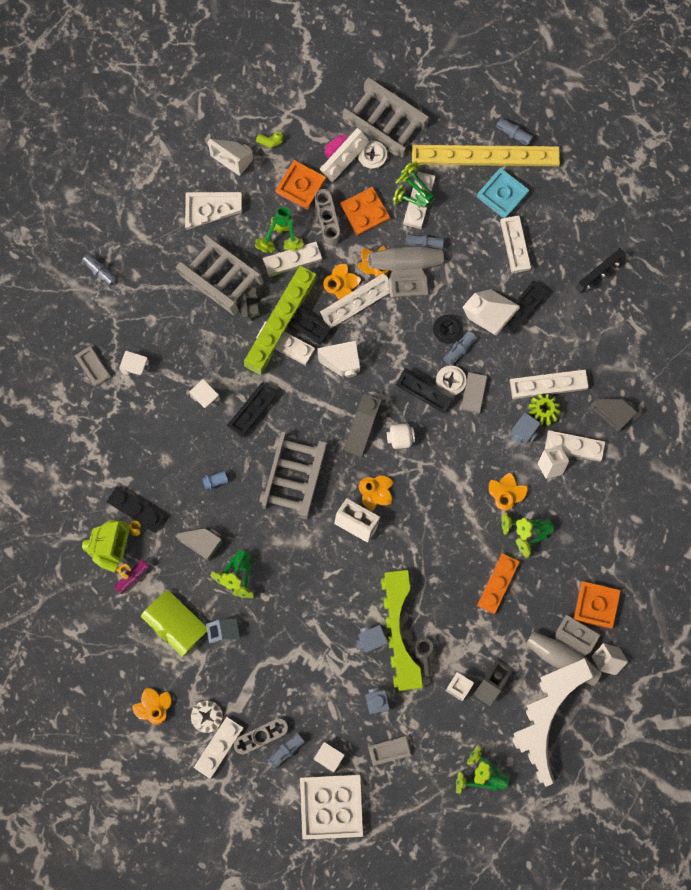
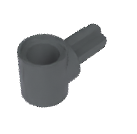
M422 638L415 645L416 659H419L421 677H431V658L434 657L433 644L429 639ZM419 644H428L429 651L427 653L420 652L418 649Z

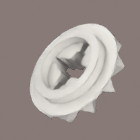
M370 140L358 154V160L363 167H368L370 170L372 168H379L385 163L387 158L385 146L374 140ZM372 149H374L377 156L371 161L370 156L367 154H371Z
M446 366L438 372L436 385L451 395H457L465 388L466 375L459 367ZM451 374H453V380L456 383H453L451 388H449V383L446 379H449Z
M212 701L199 702L192 710V724L201 732H213L222 723V710ZM212 709L210 717H212L214 722L206 720L202 723L203 716L199 712L207 713Z

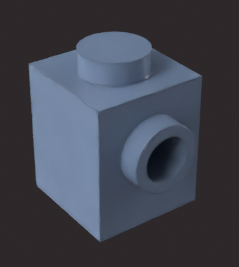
M524 412L510 432L512 440L524 445L528 441L532 443L538 435L535 431L540 423Z
M237 619L217 620L206 624L209 643L228 642L240 638Z
M370 625L361 629V633L358 634L359 639L356 640L360 651L364 650L365 654L388 644L380 625L374 628Z
M380 688L368 690L369 694H365L369 715L389 711L385 690L381 691Z

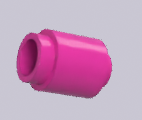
M344 134L338 135L325 146L324 153L329 159L348 137Z

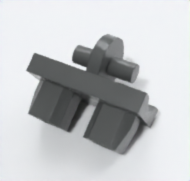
M248 287L240 295V300L239 298L236 300V305L239 309L236 314L241 313V308L242 317L245 318L246 322L252 321V317L261 315L259 305H250L249 302L250 299L258 298L256 287Z

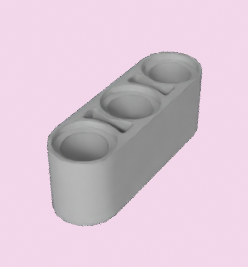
M321 189L315 194V207L323 240L327 245L333 246L340 240V229L331 194L328 190ZM320 198H326L328 201L325 203H321L318 200ZM330 215L332 218L325 220L323 216ZM329 232H334L336 236L328 237L327 234Z

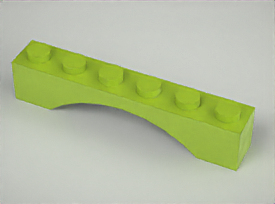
M299 266L246 356L244 367L262 375L289 322L316 282L315 273Z
M408 570L384 573V578H381L382 590H386L387 596L383 598L384 609H388L389 617H386L387 629L391 628V636H388L389 648H393L394 656H390L391 666L396 668V676H393L394 688L398 687V692L422 689L420 667L407 653L401 639L399 627L401 608L410 592Z

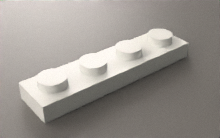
M384 273L320 311L326 325L332 328L389 294L390 288L387 276Z
M586 370L514 378L510 379L512 399L538 396V394L546 395L587 390L588 382Z

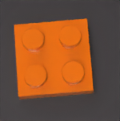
M293 160L275 192L308 210L315 199L316 192L321 189L326 181V177Z
M373 187L340 203V207L357 237L390 220V216Z
M582 581L573 619L612 629L620 590Z

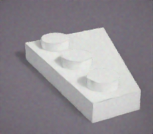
M242 192L186 193V230L242 213Z

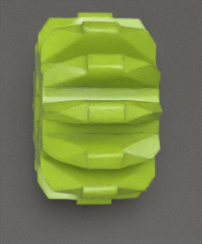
M538 394V399L533 397L531 400L533 404L528 405V408L531 410L528 415L535 416L534 419L536 421L540 420V426L543 425L544 421L549 426L551 421L556 422V416L560 415V411L557 410L560 404H554L556 398L553 397L550 400L549 394H546L545 398ZM542 407H546V413L542 412Z

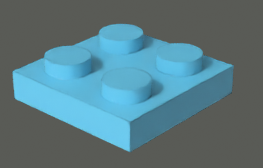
M500 168L479 191L477 198L501 217L507 218L528 194L529 190Z

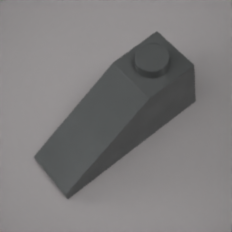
M363 394L344 452L362 458L381 406L380 399Z

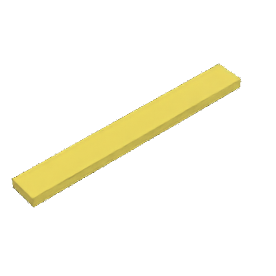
M412 145V163L417 161L418 165L559 166L560 152L559 147Z

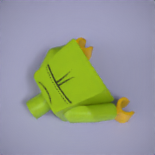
M109 520L102 526L92 530L90 540H84L82 548L98 566L114 573L117 571L123 579H128L129 576L122 572L124 570L131 571L130 567L126 564L118 566V564L122 563L129 530L133 536L140 535V530L134 528H141V525L138 521H132L130 524H127L126 521Z

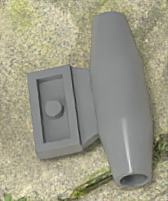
M427 247L389 248L368 254V265L370 268L392 271L389 278L390 298L428 295L427 276L422 269L443 264L444 261L441 249Z
M565 615L555 632V639L533 631L526 645L544 661L560 669L583 659L585 655L589 654L600 635ZM588 661L594 677L585 681V683L595 686L602 672Z

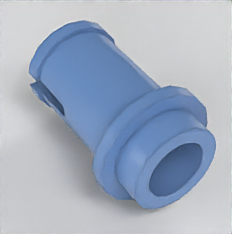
M224 471L211 476L205 475V478H202L205 489L212 490V487L228 483Z

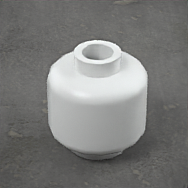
M408 423L393 424L390 427V432H387V441L392 443L394 449L409 448L415 442L414 429Z

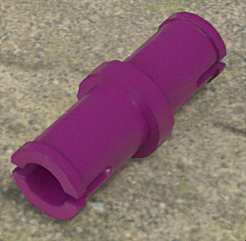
M140 559L131 571L127 570L125 572L129 578H121L113 587L122 595L133 583L136 584L138 578L150 567L143 559Z

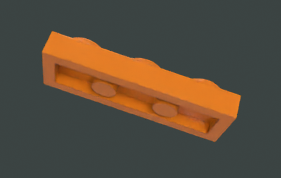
M503 553L501 554L477 607L495 614L520 561Z

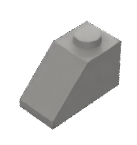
M204 528L176 535L178 541L208 561L222 543V540L219 538L221 535L213 529L208 531Z

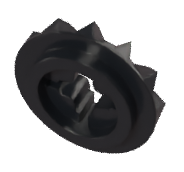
M453 315L440 316L433 325L434 337L446 345L455 343L463 334V325ZM452 324L451 331L453 333L448 332L444 336L445 329L443 327L447 328Z

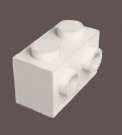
M346 498L337 511L334 524L368 542L378 527L380 517Z

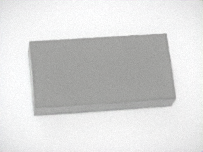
M91 346L75 355L95 388L111 378Z
M468 372L461 410L480 414L487 376Z
M406 736L368 746L373 766L411 756Z

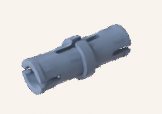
M501 117L496 125V128L510 135L511 139L514 138L525 146H528L533 138L532 135L519 128V125H514Z
M406 234L405 247H427L442 250L444 238Z
M90 253L85 255L82 263L88 266L93 271V274L101 278L109 287L116 282L117 277L108 271L105 264L97 261Z
M467 331L459 342L454 343L452 350L443 358L448 365L453 366L462 355L467 353V349L477 340L476 336L472 332Z
M296 733L284 745L281 744L280 749L267 760L276 769L288 757L291 758L293 756L292 753L305 741Z

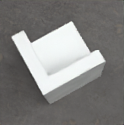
M125 351L119 369L121 373L129 375V373L142 375L144 367L148 365L149 360L145 356Z
M203 379L189 391L190 396L204 408L208 407L214 400H220L219 395Z
M561 446L544 450L538 466L547 479L562 475L569 460Z
M605 643L592 655L599 671L613 675L618 674L628 663L619 647Z
M457 672L446 691L463 701L474 682Z
M324 742L314 760L334 773L344 754Z

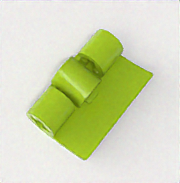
M169 590L163 592L141 615V618L182 657L186 656L195 646V643L207 632V627Z

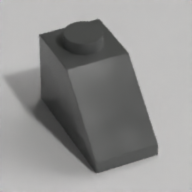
M596 399L590 406L617 432L637 413L635 407L623 399Z
M496 659L474 693V696L491 706L513 669Z

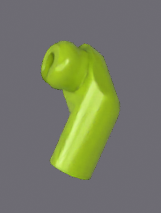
M280 131L275 132L271 137H266L259 133L256 138L257 143L268 148L280 145L284 140L283 133Z

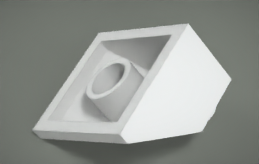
M216 139L208 141L211 157L239 176H241L253 160L252 150L245 144L241 145L238 142Z
M491 289L474 293L463 306L469 320L496 336L520 308L519 305Z
M356 341L318 348L319 362L338 375L353 377L360 373Z

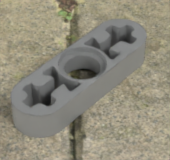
M275 719L238 737L234 741V749L241 755L248 754L283 737L288 731V725L282 719ZM276 723L284 724L283 732L280 734L278 731L272 733L274 737L270 739V734L266 727L270 726V730L276 727ZM258 731H264L267 735L266 740L262 743L257 742L255 739ZM252 735V740L256 746L252 747V744L246 746L247 750L245 751L238 749L239 741L247 742L250 740L248 736Z

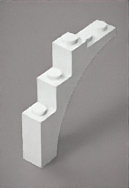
M586 657L541 677L542 681L539 684L543 693L547 692L548 696L527 705V716L530 721H534V724L516 731L514 738H512L517 749L520 748L521 752L529 749V759L532 764H536L538 769L536 772L540 783L544 782L545 787L553 784L555 781L548 756V737L552 720L567 695L578 685L594 677Z

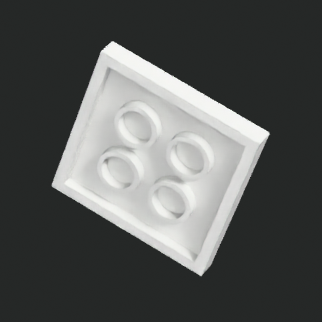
M360 775L300 778L302 839L363 837Z

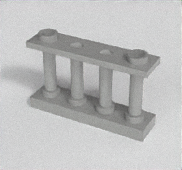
M368 77L364 82L365 95L352 112L346 108L343 110V119L348 125H354L376 141L382 143L395 156L399 155L403 158L406 149L403 145L416 127L425 129L428 125L429 117ZM371 98H376L380 101V104L367 122H365L358 115ZM390 107L395 111V114L381 132L373 127L383 111ZM405 117L410 121V124L396 142L388 137L398 121Z
M204 235L203 239L207 245L206 248L190 265L185 266L180 262L175 268L181 277L235 316L239 311L236 300L254 280L262 285L264 283L261 278L262 274L255 267L250 268L220 246L221 244L217 239ZM213 250L220 255L204 275L201 274L199 276L196 274L195 270ZM226 260L233 264V268L217 285L212 286L209 284V279ZM240 270L248 275L231 295L226 296L223 294L222 290Z
M281 432V436H277L274 447L277 448L266 491H262L259 502L262 503L263 509H267L268 502L297 509V512H300V518L308 519L327 445L326 442L319 441L318 446L311 447L285 440L286 433ZM287 448L311 454V457H315L313 464L305 465L281 459L282 450ZM278 466L307 473L309 475L308 483L304 482L303 484L275 477ZM273 484L302 491L305 494L303 501L296 502L270 495Z

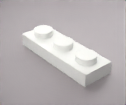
M357 128L320 170L328 180L333 182L369 143V140Z
M417 172L418 177L432 191L435 176ZM415 180V184L418 185L420 188H422V187L419 185V183ZM413 188L410 198L417 200L415 195L418 191ZM409 202L403 225L421 229L427 207L422 206L419 208Z
M514 216L501 219L500 223L511 272L529 271L531 266L520 217Z
M316 242L304 245L303 248L296 251L287 250L263 258L268 277L297 269L299 266L304 267L322 261Z
M284 332L275 350L306 366L315 348Z
M548 430L544 450L561 446L565 455L601 462L605 442Z
M226 717L194 768L211 779L234 744V741L242 732L243 727Z

